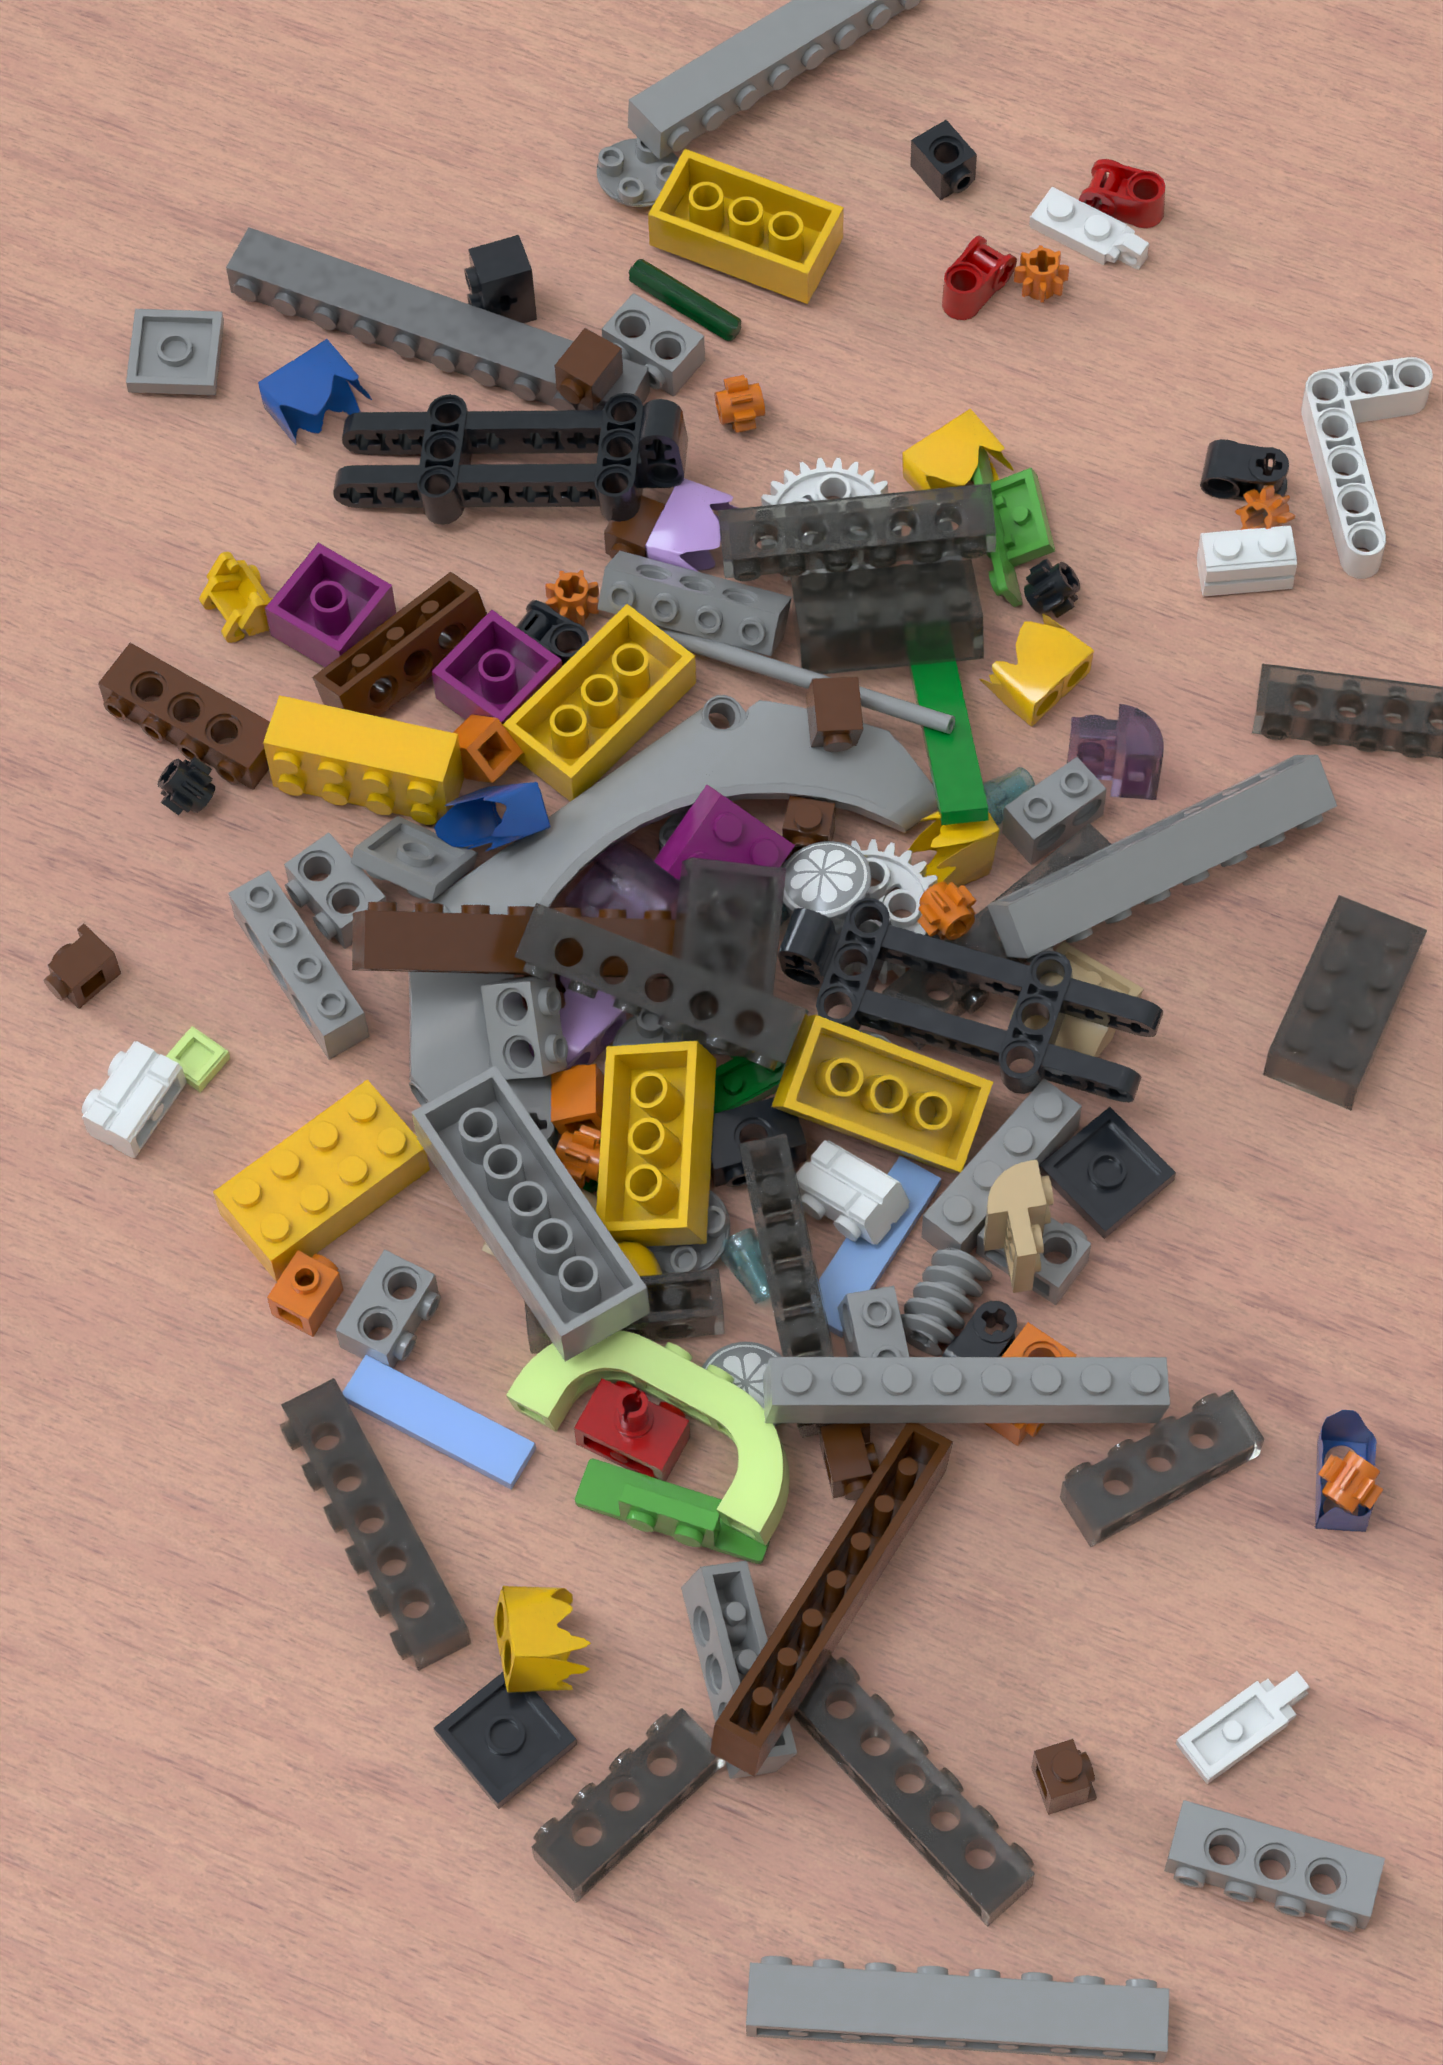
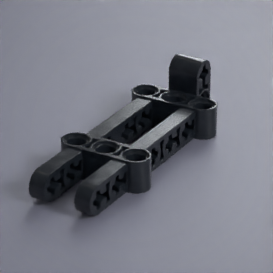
M620 393L610 397L605 403L603 410L468 411L467 405L461 397L448 394L434 399L429 405L427 412L353 413L347 416L344 421L342 444L345 448L356 454L363 455L421 454L420 464L344 466L336 473L333 496L342 505L353 508H424L428 520L440 525L456 521L462 515L464 507H600L601 513L607 521H627L633 518L639 511L643 488H672L684 481L688 436L683 411L675 402L665 399L651 400L643 406L640 398L631 393ZM598 453L597 464L471 465L472 454Z
M874 898L858 900L851 906L840 934L836 933L833 921L827 916L806 908L794 909L778 952L782 972L787 977L799 983L820 989L816 1002L818 1016L858 1031L861 1025L998 1065L1003 1084L1010 1091L1019 1094L1032 1092L1043 1079L1115 1101L1133 1102L1142 1078L1141 1075L1121 1064L1055 1045L1065 1014L1134 1035L1154 1037L1157 1034L1164 1013L1158 1005L1150 1001L1073 979L1070 961L1065 955L1056 951L1040 953L1032 960L1029 966L892 926L888 908L883 902ZM867 920H877L882 923L878 930L871 933L858 929ZM884 961L1016 999L1017 1003L1007 1031L874 992ZM860 962L867 966L859 975L852 976L843 972L844 968L850 963ZM1050 972L1057 973L1063 977V980L1054 986H1046L1039 981L1044 974ZM837 1005H846L851 1008L850 1013L844 1018L835 1019L827 1015L830 1009ZM1035 1015L1043 1016L1049 1021L1046 1026L1037 1030L1030 1029L1024 1025L1029 1017ZM1017 1059H1027L1034 1064L1032 1069L1025 1073H1015L1009 1068L1010 1064Z

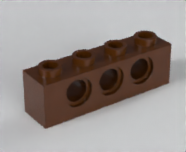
M449 572L312 677L323 704L368 715L381 716L430 678L434 668L487 615L478 589L454 573Z
M131 642L98 682L104 701L103 705L111 715L122 721L128 718L137 723L149 737L158 742H162L165 739L172 743L189 760H192L195 756L200 761L214 767L216 772L227 782L234 785L240 782L254 790L268 772L269 766L263 742L270 721ZM152 695L160 696L154 701H143ZM186 717H197V719H195L192 722H180ZM224 738H235V740L228 744L218 743Z

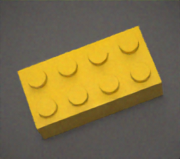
M684 149L648 213L649 245L808 304L843 239L844 207Z
M626 604L503 724L523 751L517 760L567 800L572 801L592 787L696 684L695 655L630 605Z
M281 695L278 697L263 742L273 787L279 788L282 792L294 796H300L303 793L318 796L334 805H346L347 803L367 807L370 811L380 815L395 813L409 816L416 822L425 825L437 823L454 806L445 805L459 797L464 781L459 737L456 733Z
M810 1015L803 1016L771 1107L947 1173H961L993 1081L821 1016Z
M698 1041L606 1046L596 1213L616 1243L637 1241L644 1247L707 1244L717 1059Z
M367 1079L214 1190L213 1194L220 1215L277 1282L297 1250L310 1257L317 1254L428 1172L430 1167L427 1153L417 1140V1136Z

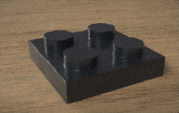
M1108 1107L1039 1165L1040 1174L1042 1176H1049L1051 1185L1104 1239L1173 1182L1176 1172L1111 1107Z
M503 1672L434 1727L436 1736L498 1809L577 1745V1739L536 1691L507 1692Z

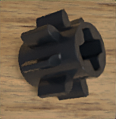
M1046 558L1029 569L1031 574L1026 577L1028 584L1024 586V594L1030 606L1037 613L1047 614L1052 610L1056 618H1059L1075 607L1073 602L1078 600V596L1075 593L1080 591L1081 587L1076 573L1068 564L1060 562L1052 566L1051 562Z
M195 756L190 762L186 759L183 762L180 759L173 760L164 769L158 780V787L162 789L160 794L164 796L161 803L178 816L183 810L187 813L190 810L194 813L200 812L209 803L215 792V785L211 783L213 778L209 776L212 769Z

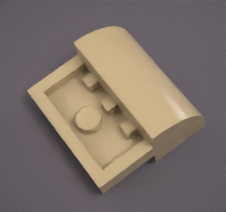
M1063 941L1056 949V952L1065 955L1070 961L1073 979L1138 998L1141 997L1144 988ZM1050 972L1044 974L1039 981L1046 986H1054L1059 984L1063 977L1057 973ZM1015 1003L1014 1008H1013V1010H1012V1013H1011V1015H1010V1019L1012 1018V1015H1013V1012H1014L1016 1003ZM1065 1014L1055 1045L1098 1057L1113 1039L1116 1029ZM1035 1015L1029 1017L1024 1025L1030 1029L1037 1030L1046 1026L1049 1021L1043 1016Z
M1037 1160L1021 1162L1005 1170L995 1180L988 1196L984 1251L1004 1248L1013 1293L1032 1290L1034 1273L1041 1271L1040 1254L1044 1253V1224L1051 1223L1049 1205L1054 1203L1052 1185L1048 1175H1040Z

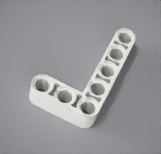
M1417 357L1320 370L1313 373L1305 385L1301 415L1339 560L1343 570L1349 576L1357 579H1366L1378 572L1386 544V534L1356 423L1413 415L1424 409L1433 373L1430 365ZM1361 391H1367V392H1370V393H1372V394H1365V393H1363V392H1361ZM1318 398L1328 399V401L1320 400ZM1327 435H1335L1339 438H1332ZM1337 472H1344V473H1347V474H1349V475H1348V476H1343V475L1338 474ZM1346 510H1355L1358 511L1359 514H1353ZM1356 548H1365L1370 552H1362Z

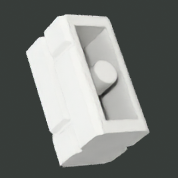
M1291 526L1201 533L1197 553V567L1203 597L1292 589L1297 568V556Z
M134 1041L126 1053L120 1051L116 1054L108 1069V1076L110 1077L101 1090L93 1089L88 1094L82 1106V1119L87 1132L92 1137L107 1145H112L116 1150L131 1158H136L187 1083L183 1068L179 1063L162 1054H157L155 1050L138 1041Z
M829 1140L823 1141L812 1154L811 1161L806 1162L793 1177L792 1183L800 1196L798 1200L800 1207L817 1220H820L824 1215L834 1221L833 1224L836 1229L854 1242L861 1237L873 1245H878L891 1229V1224L896 1223L909 1208L910 1201L899 1181Z

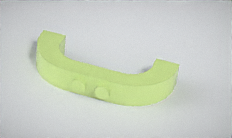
M620 1330L566 1362L552 1343L533 1357L520 1372L506 1394L507 1398L515 1410L555 1432L574 1402L583 1393L598 1386L601 1378L609 1382L623 1381L633 1385L663 1402L676 1406L687 1415L726 1435L737 1446L738 1468L731 1486L716 1510L720 1513L723 1523L761 1544L767 1545L782 1518L787 1503L790 1481L787 1456L773 1423H765L764 1409L747 1392L732 1384L735 1379L726 1371L709 1364L707 1369L691 1362L693 1357L686 1350L673 1343L667 1342L665 1347L638 1334Z

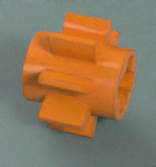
M1039 245L1037 249L1032 250L1029 254L1026 252L1021 253L1020 266L1015 267L1014 282L1023 283V297L1030 296L1044 303L1046 299L1054 294L1062 295L1063 282L1068 281L1069 266L1060 265V251L1054 252Z
M744 375L723 379L725 389L714 393L721 425L731 423L736 433L756 429L755 418L765 416L766 413L759 383L748 384V379Z
M1274 485L1263 488L1260 493L1255 489L1246 492L1244 498L1248 504L1235 510V513L1241 516V523L1243 525L1241 530L1271 529V527L1283 526L1282 524L1295 519V515L1289 512V505L1287 503L1290 496L1282 497L1279 494H1275ZM1266 510L1268 515L1264 518L1262 513Z
M580 570L578 573L559 571V577L555 584L546 583L545 590L548 600L545 604L560 615L583 627L590 613H599L597 609L599 600L596 599L599 596L598 583H588L584 577L583 570Z
M946 882L936 883L922 894L918 908L922 916L917 921L930 937L937 934L941 940L945 939V937L948 940L960 938L974 924L976 912L971 906L976 903V899L964 885L957 888L953 882L949 884Z
M581 1125L579 1132L575 1130L574 1134L565 1131L555 1149L556 1155L581 1189H583L585 1182H590V1180L598 1182L601 1131L585 1125Z
M1350 1450L1343 1460L1337 1456L1330 1455L1318 1473L1320 1477L1327 1481L1322 1489V1494L1350 1513H1353L1359 1504L1371 1509L1384 1490L1375 1484L1380 1470Z

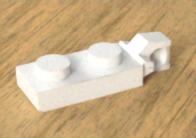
M1051 187L1030 216L1029 226L1032 229L1102 265L1106 261L1115 263L1116 260H1119L1139 270L1148 257L1149 243L1135 235V231L1127 226V224L1054 187Z
M1298 1671L1277 1686H1274L1269 1679L1261 1683L1256 1681L1180 1736L1176 1741V1745L1205 1783L1209 1784L1286 1728L1288 1723L1297 1715L1291 1707L1308 1694L1307 1689L1310 1687Z

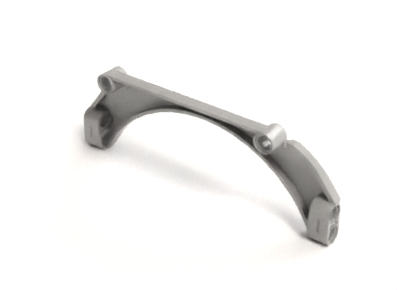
M717 695L710 698L699 711L549 816L550 828L514 841L428 903L444 904V913H461V905H490V914L507 915L508 906L536 907V916H543L555 898L575 876L605 850L643 827L670 815L689 810L706 785H709L731 801L742 799L789 800L790 796L835 803L836 808L853 811L904 833L921 822V819L938 809L934 786L901 743L887 730L863 723L864 730L857 746H852L850 749L842 752H828L824 750V747L811 748L807 708L759 700L745 712L734 698L726 695ZM712 713L724 715L730 727L727 729L714 727L709 720V715ZM408 972L410 1012L409 1080L411 1081L409 1086L421 1106L492 1067L481 985L504 978H513L514 975Z

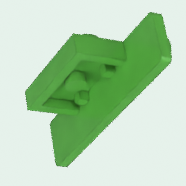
M980 446L978 466L970 479L972 482L974 481L976 493L971 494V501L977 516L983 520L985 531L980 533V540L986 555L992 559L994 569L989 571L992 588L997 596L1003 595L1013 607L1022 605L1023 602L1014 567L1055 552L1054 542L1038 475L1032 468H1028L994 482L988 453Z
M594 1458L588 1461L575 1496V1504L578 1507L625 1521L635 1529L644 1532L656 1531L671 1536L684 1545L706 1547L755 1564L763 1562L770 1543L769 1540L765 1546L723 1523L720 1513L716 1510L722 1499Z

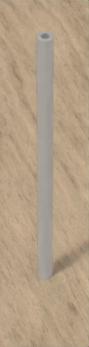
M657 626L690 652L808 689L812 678H832L722 642ZM859 686L862 707L950 734L954 728L955 717Z

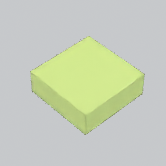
M193 1026L166 1055L169 1059L179 1063L183 1068L187 1084L200 1093L230 1059L229 1051Z

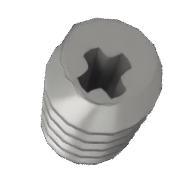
M945 1247L944 1250H938L933 1254L931 1258L932 1266H928L922 1273L923 1282H919L914 1287V1298L906 1301L904 1305L905 1314H901L906 1342L934 1356L942 1355V1350L937 1345L938 1342L950 1345L955 1339V1336L947 1327L962 1329L965 1325L964 1320L956 1311L958 1310L963 1313H971L973 1311L974 1305L965 1295L978 1298L983 1294L982 1287L974 1279L987 1282L992 1278V1272L975 1257L951 1247Z

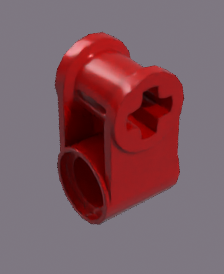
M1099 159L1094 162L1091 170L1093 178L1089 187L1082 191L1079 201L1121 222L1138 228H1151L1161 222L1164 217L1166 185L1164 179L1159 174L1153 171H1144L1126 166L1111 159Z
M980 235L973 238L964 252L945 272L942 296L944 312L956 320H967L977 315L979 310L996 291L1003 288L1009 281L1015 270L1017 258L1010 253L1003 255L988 246L987 239Z

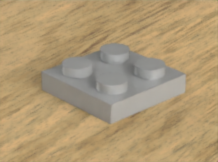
M135 309L126 378L128 392L216 395L224 328L222 311Z
M397 816L354 848L351 864L366 870L373 878L388 880L407 889L408 893L412 896L433 901L474 869L478 852L467 849V847H452L438 838L436 833Z

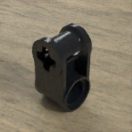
M1225 439L1215 440L1209 443L1200 487L1204 493L1215 498L1245 500L1244 494L1255 489L1260 493L1264 485H1274V493L1283 497L1287 492L1286 476L1289 472V460L1285 453L1274 447L1247 445ZM1269 459L1273 460L1272 467H1268Z
M538 600L529 602L526 606V615L516 626L562 660V666L589 641L588 633L584 627L560 615L551 607ZM569 649L577 650L573 653H563L564 651Z
M989 1301L982 1304L960 1335L947 1347L942 1357H1002L1015 1340L1017 1317L1014 1310L1008 1304L1001 1301ZM996 1323L1003 1326L1002 1331L996 1330L992 1335L986 1333V1327L992 1328Z

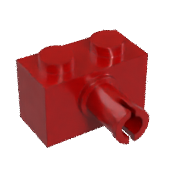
M601 1378L574 1427L576 1445L625 1469L667 1481L690 1439V1422L685 1418L684 1412L672 1404L660 1402L657 1405L648 1401L643 1391L640 1392L637 1388L626 1382L616 1381L613 1384Z

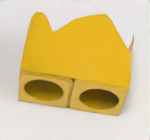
M971 408L902 452L903 478L925 501L938 502L941 498L955 504L962 503L964 486L971 481L970 479L978 466L980 446L1008 469L1013 471L1014 469L1011 463L1003 456L1002 451L1005 448ZM989 458L990 465H991V469H992V473H993V478H994V482H995V481L1000 480V479H999L998 474H997V472H996V470H995V468H994V466H993V464H992V462H991V460H990V458Z
M1042 614L1044 624L1025 621L1020 628L1015 644L1017 665L1005 661H995L992 664L994 674L989 675L991 683L984 679H979L1010 710L1031 727L1087 676L1091 669L1094 653L1091 647L1045 614Z
M939 811L921 819V821L935 820V822L919 834L908 850H911L912 853L928 850L936 851L935 856L927 865L924 877L936 875L938 878L937 883L946 882L949 884L953 882L958 888L990 874L1000 829L989 811V820L941 825Z
M502 1587L493 1622L507 1692L573 1690L572 1685L562 1680L567 1679L569 1675L583 1674L590 1670L585 1665L567 1661L571 1651L585 1648L591 1643L585 1638L572 1636L570 1632L557 1626L561 1620L573 1611V1607L570 1605L573 1603V1594L566 1588Z

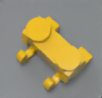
M231 552L221 553L206 576L209 581L199 597L200 603L206 610L218 608L226 620L221 633L228 643H234L245 637L243 629L246 630L249 636L269 631L265 607L273 598H270L262 587L258 568L254 565H247L245 560L236 561Z

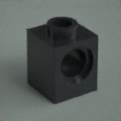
M947 120L911 140L910 166L940 201L954 192L960 193L964 191L975 180L977 154Z

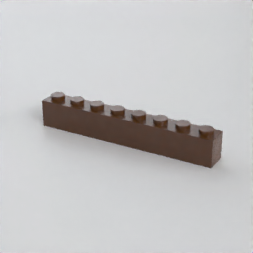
M368 902V910L353 913L352 970L506 975L554 974V976L695 980L732 978L733 922L717 921L716 912H688V920H672V911L648 910L644 911V919L627 918V910L599 909L598 917H582V908L562 907L553 908V916H536V907L508 906L507 915L490 914V905H461V913H444V904L416 903L415 912L397 911V902Z
M906 1423L714 1725L710 1753L754 1777L756 1776L945 1474L953 1441L919 1423Z

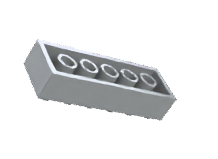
M496 1065L411 1112L417 1140L565 1362L650 1313L646 1285Z

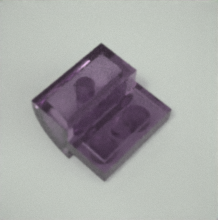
M1119 704L1117 720L1106 719L1100 715L1071 718L1066 764L1078 757L1098 780H1111L1110 797L1157 799L1164 741L1158 725L1148 714L1136 707Z
M623 839L593 860L594 865L568 894L565 902L568 908H582V917H598L599 909L627 910V918L644 919V911L663 910L672 911V920H679L698 898V893L654 862L653 858L626 839Z

